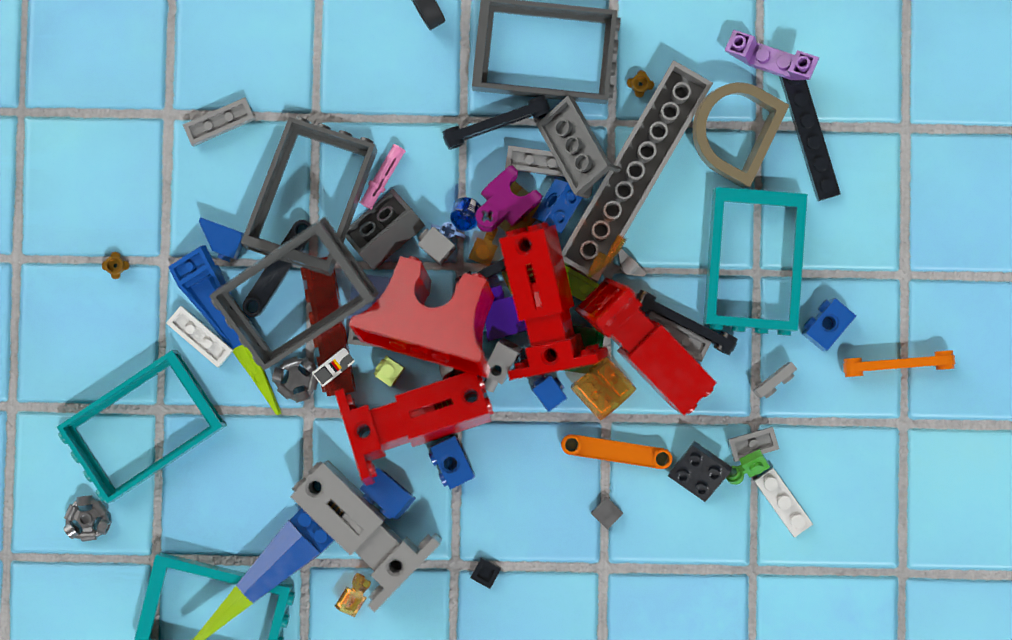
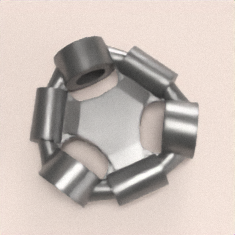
M295 356L283 360V364L275 367L272 382L276 384L277 391L287 400L290 398L296 401V403L310 399L313 390L317 389L318 381L312 374L317 366L307 357L297 358ZM301 364L311 374L308 376L302 374L298 369L299 365ZM284 369L289 371V378L287 383L282 384ZM304 385L307 387L306 391L297 394L293 393L294 389Z
M92 495L76 497L77 500L69 505L64 516L66 525L63 529L68 537L71 539H81L84 542L97 540V537L106 535L112 521L109 520L107 515L109 511L100 500H95ZM92 504L90 511H80L78 506ZM97 517H101L102 519L100 520L97 526V530L95 531L93 529L94 522L97 519ZM73 520H76L83 529L81 533L79 528L72 522Z

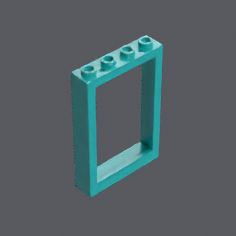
M715 187L713 189L703 325H709L711 330H723V326L732 327V331L745 332L746 328L755 329L754 333L768 334V330H777V335L791 336V332L798 331L808 194ZM724 202L797 207L789 321L716 315Z
M171 350L58 425L57 429L59 430L58 436L64 444H68L72 450V458L84 468L83 474L89 482H93L97 488L96 494L99 499L108 504L114 502L227 425L178 351ZM170 366L209 424V427L115 489L76 428Z
M162 552L156 554L134 640H152L150 635L167 568L236 585L246 573ZM282 582L269 592L277 594L279 597L268 640H284L281 634L283 628H287L290 614H286L288 605H293L296 593L292 591V584Z

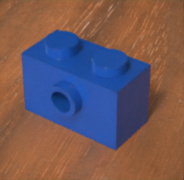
M542 375L533 382L535 387L531 390L548 412L567 399L562 391L565 387L557 377L553 379L551 376L546 378Z
M377 467L378 476L374 477L375 483L368 486L363 484L360 488L365 493L363 497L372 505L374 503L378 504L381 507L380 512L388 519L392 517L400 519L416 497L383 469Z

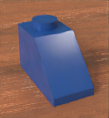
M200 217V226L211 250L218 253L217 258L230 262L231 258L238 260L243 248L241 241L244 233Z

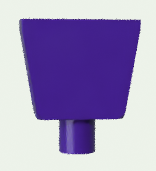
M502 285L491 288L495 298L485 322L488 342L527 331L525 320L518 321L513 296L505 298Z

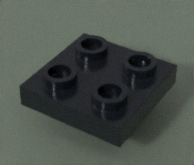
M694 441L669 471L668 477L706 502L730 474L732 467Z

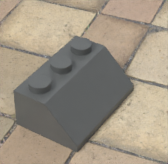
M392 189L374 204L372 210L368 209L350 225L346 239L365 262L375 270L408 240L418 234L425 225L407 203Z

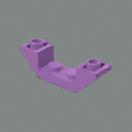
M733 30L725 48V52L748 66L790 80H810L819 61V57L797 50L794 55L757 43L755 36Z

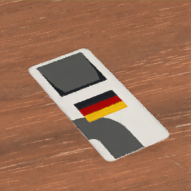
M342 348L314 370L312 374L321 386L324 387L352 365L355 360L345 348Z

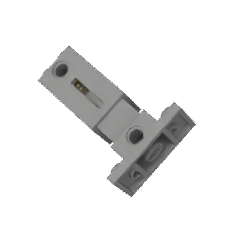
M329 460L323 463L321 461L317 462L308 471L310 474L308 479L304 477L292 488L294 493L290 497L350 556L355 552L374 570L371 576L380 585L369 596L371 601L368 606L375 612L440 545L442 538L436 533L432 537L428 534L419 543L418 547L408 537L402 540L384 522L387 517L374 504L372 505L365 500L364 494ZM315 481L321 483V492L314 488ZM397 559L401 561L403 567L396 568L392 564V560Z

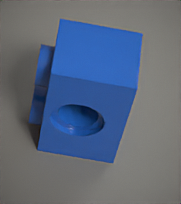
M555 179L532 218L539 223L547 222L548 226L556 225L557 232L562 233L583 197L574 195L568 182Z
M836 298L829 301L826 299L818 308L819 314L815 318H809L803 326L805 330L802 335L821 351H828L856 317L852 311ZM825 317L830 318L832 321V326L829 330L825 329L822 325Z
M456 435L430 448L432 452L429 453V457L434 466H439L442 473L438 475L444 487L448 485L451 490L475 478V474ZM447 457H454L457 460V467L451 470L445 467L444 461Z

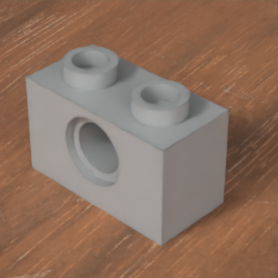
M434 227L431 230L425 229L418 238L420 240L418 243L420 248L439 265H442L456 249L455 245Z

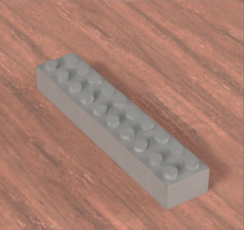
M673 60L612 164L621 167V171H608L563 248L562 255L566 266L592 281L598 282L693 119L697 108L713 84L711 81Z

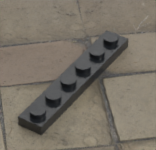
M779 76L817 202L841 195L807 81L790 80Z

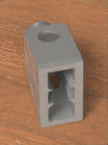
M504 337L497 342L487 362L491 371L489 377L484 380L486 387L484 389L494 392L498 383L503 384L509 376L508 371L516 363L523 350L522 347ZM496 365L501 367V372L496 370Z

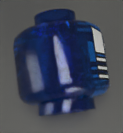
M461 197L457 199L450 213L451 223L461 231L476 228L478 224L476 212L481 205L473 198Z

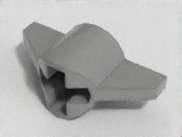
M620 249L618 251L620 271L622 273L642 277L647 274L624 250Z

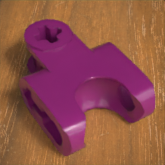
M513 165L508 166L481 192V195L487 201L476 212V225L483 232H492L505 220L514 227L541 203L543 196L537 190H533L526 196L521 197L512 193L510 186L518 177V170ZM483 216H491V221H483Z

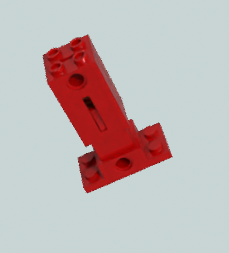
M544 222L528 227V231H526V227L506 232V237L500 238L499 241L518 321L525 320L530 346L525 348L527 358L515 363L514 367L508 371L509 380L595 364L609 355L607 346L599 347V344L586 346V349H584L581 332L574 333L569 308L574 306L556 225L548 226V223Z
M606 277L574 310L581 317L585 318L599 333L607 338L611 337L620 347L617 352L673 409L683 416L690 414L696 409L697 403L703 397H707L712 393L717 382L661 324L648 319L639 310L642 304L635 298V293L629 287Z
M466 372L395 395L396 402L375 409H370L368 405L357 408L351 394L347 395L344 389L334 391L363 483L366 486L375 483L374 477L378 475L372 461L385 457V450L411 443L412 447L491 422L490 415L494 413L489 396L485 398L483 396L487 392L484 389L486 387L482 376ZM470 397L477 398L474 402L467 401ZM371 431L367 437H362L364 432Z

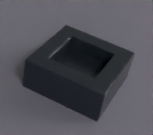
M481 557L470 578L491 589L501 567Z

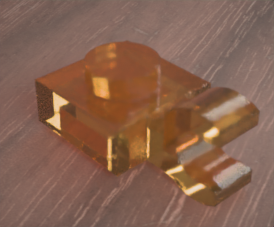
M498 228L492 232H486L484 240L477 237L468 257L469 259L487 267L490 266L498 248L497 245L492 244Z
M357 573L352 580V589L346 587L335 604L339 611L353 617L356 616L367 598L363 594L371 585L369 580L364 579V575Z

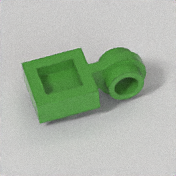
M758 449L740 458L741 465L731 466L732 470L726 479L730 484L738 485L743 481L744 474L747 473L749 477H752L769 469L770 466L761 450Z

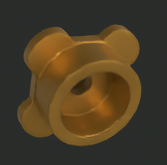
M640 70L634 78L628 79L627 86L634 90L636 97L641 98L647 90L653 89L654 82L649 79L645 71Z
M113 252L102 263V269L110 273L113 279H119L121 273L124 270H128L130 266L129 262L124 261L118 252Z

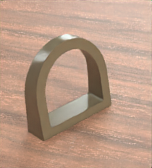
M730 83L716 88L702 100L693 120V141L699 157L710 169L742 188L750 187L789 108V104L748 83ZM727 95L744 96L769 111V115L742 171L720 159L711 149L706 135V123L711 109L721 98Z

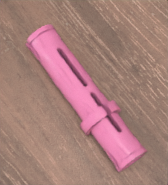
M396 144L392 145L374 179L369 181V187L361 201H359L361 205L372 210L379 195L386 190L384 188L406 152L403 148Z

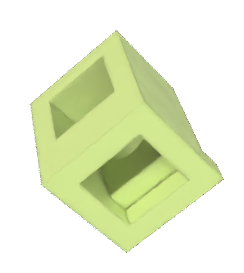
M386 355L376 367L374 375L388 386L393 387L405 367Z

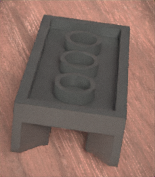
M567 96L536 124L574 195L588 199L591 197L593 184L609 170L621 171V167L612 165L609 162L573 97Z

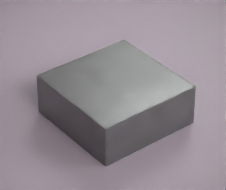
M605 497L591 514L608 530L623 512Z

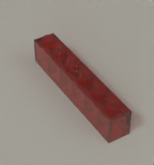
M301 267L302 278L307 280L308 289H305L306 301L311 303L312 311L309 312L311 325L341 307L335 267L331 277ZM344 319L313 339L314 347L319 348L320 356L316 357L318 367L342 348H345L350 354ZM352 365L324 387L321 386L322 392H326L327 397L335 396L334 391L344 389L346 393L357 392Z

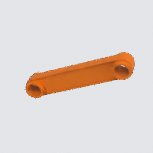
M953 350L934 352L935 356L868 362H862V357L844 359L843 373H845V377L863 376V371L923 366H936V370L955 369V355H953Z
M568 434L561 441L562 450L566 454L657 469H666L672 463L671 453L664 448ZM569 438H574L578 442L577 448L573 451H569L565 447V442ZM661 452L666 453L668 458L667 462L663 465H659L656 462V456Z

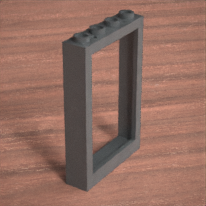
M481 0L472 91L528 97L545 96L548 99L558 100L571 96L577 102L607 104L608 98H613L614 85L610 84V78L615 76L616 62H612L613 53L617 54L618 40H614L615 31L620 30L621 18L617 17V10L523 0ZM494 12L606 24L599 94L488 83L487 75Z
M289 117L243 235L241 244L244 248L268 255L281 246L260 239L259 236L298 135L365 156L337 230L338 236L344 243L377 154L374 142L365 137L360 139L354 138L352 134L343 130L339 132L332 131L329 126L324 124H311L302 117H297L296 119ZM293 249L278 259L330 277L336 265V261L330 252L327 260Z
M324 216L217 288L209 296L213 306L220 310L225 317L227 325L235 330L241 344L251 352L254 362L261 366L263 370H266L373 301L379 292ZM317 234L360 295L272 351L229 292Z

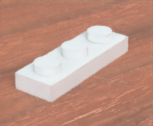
M180 306L166 322L168 326L217 368L234 351L183 306Z
M770 468L753 480L794 538L813 525L774 468Z

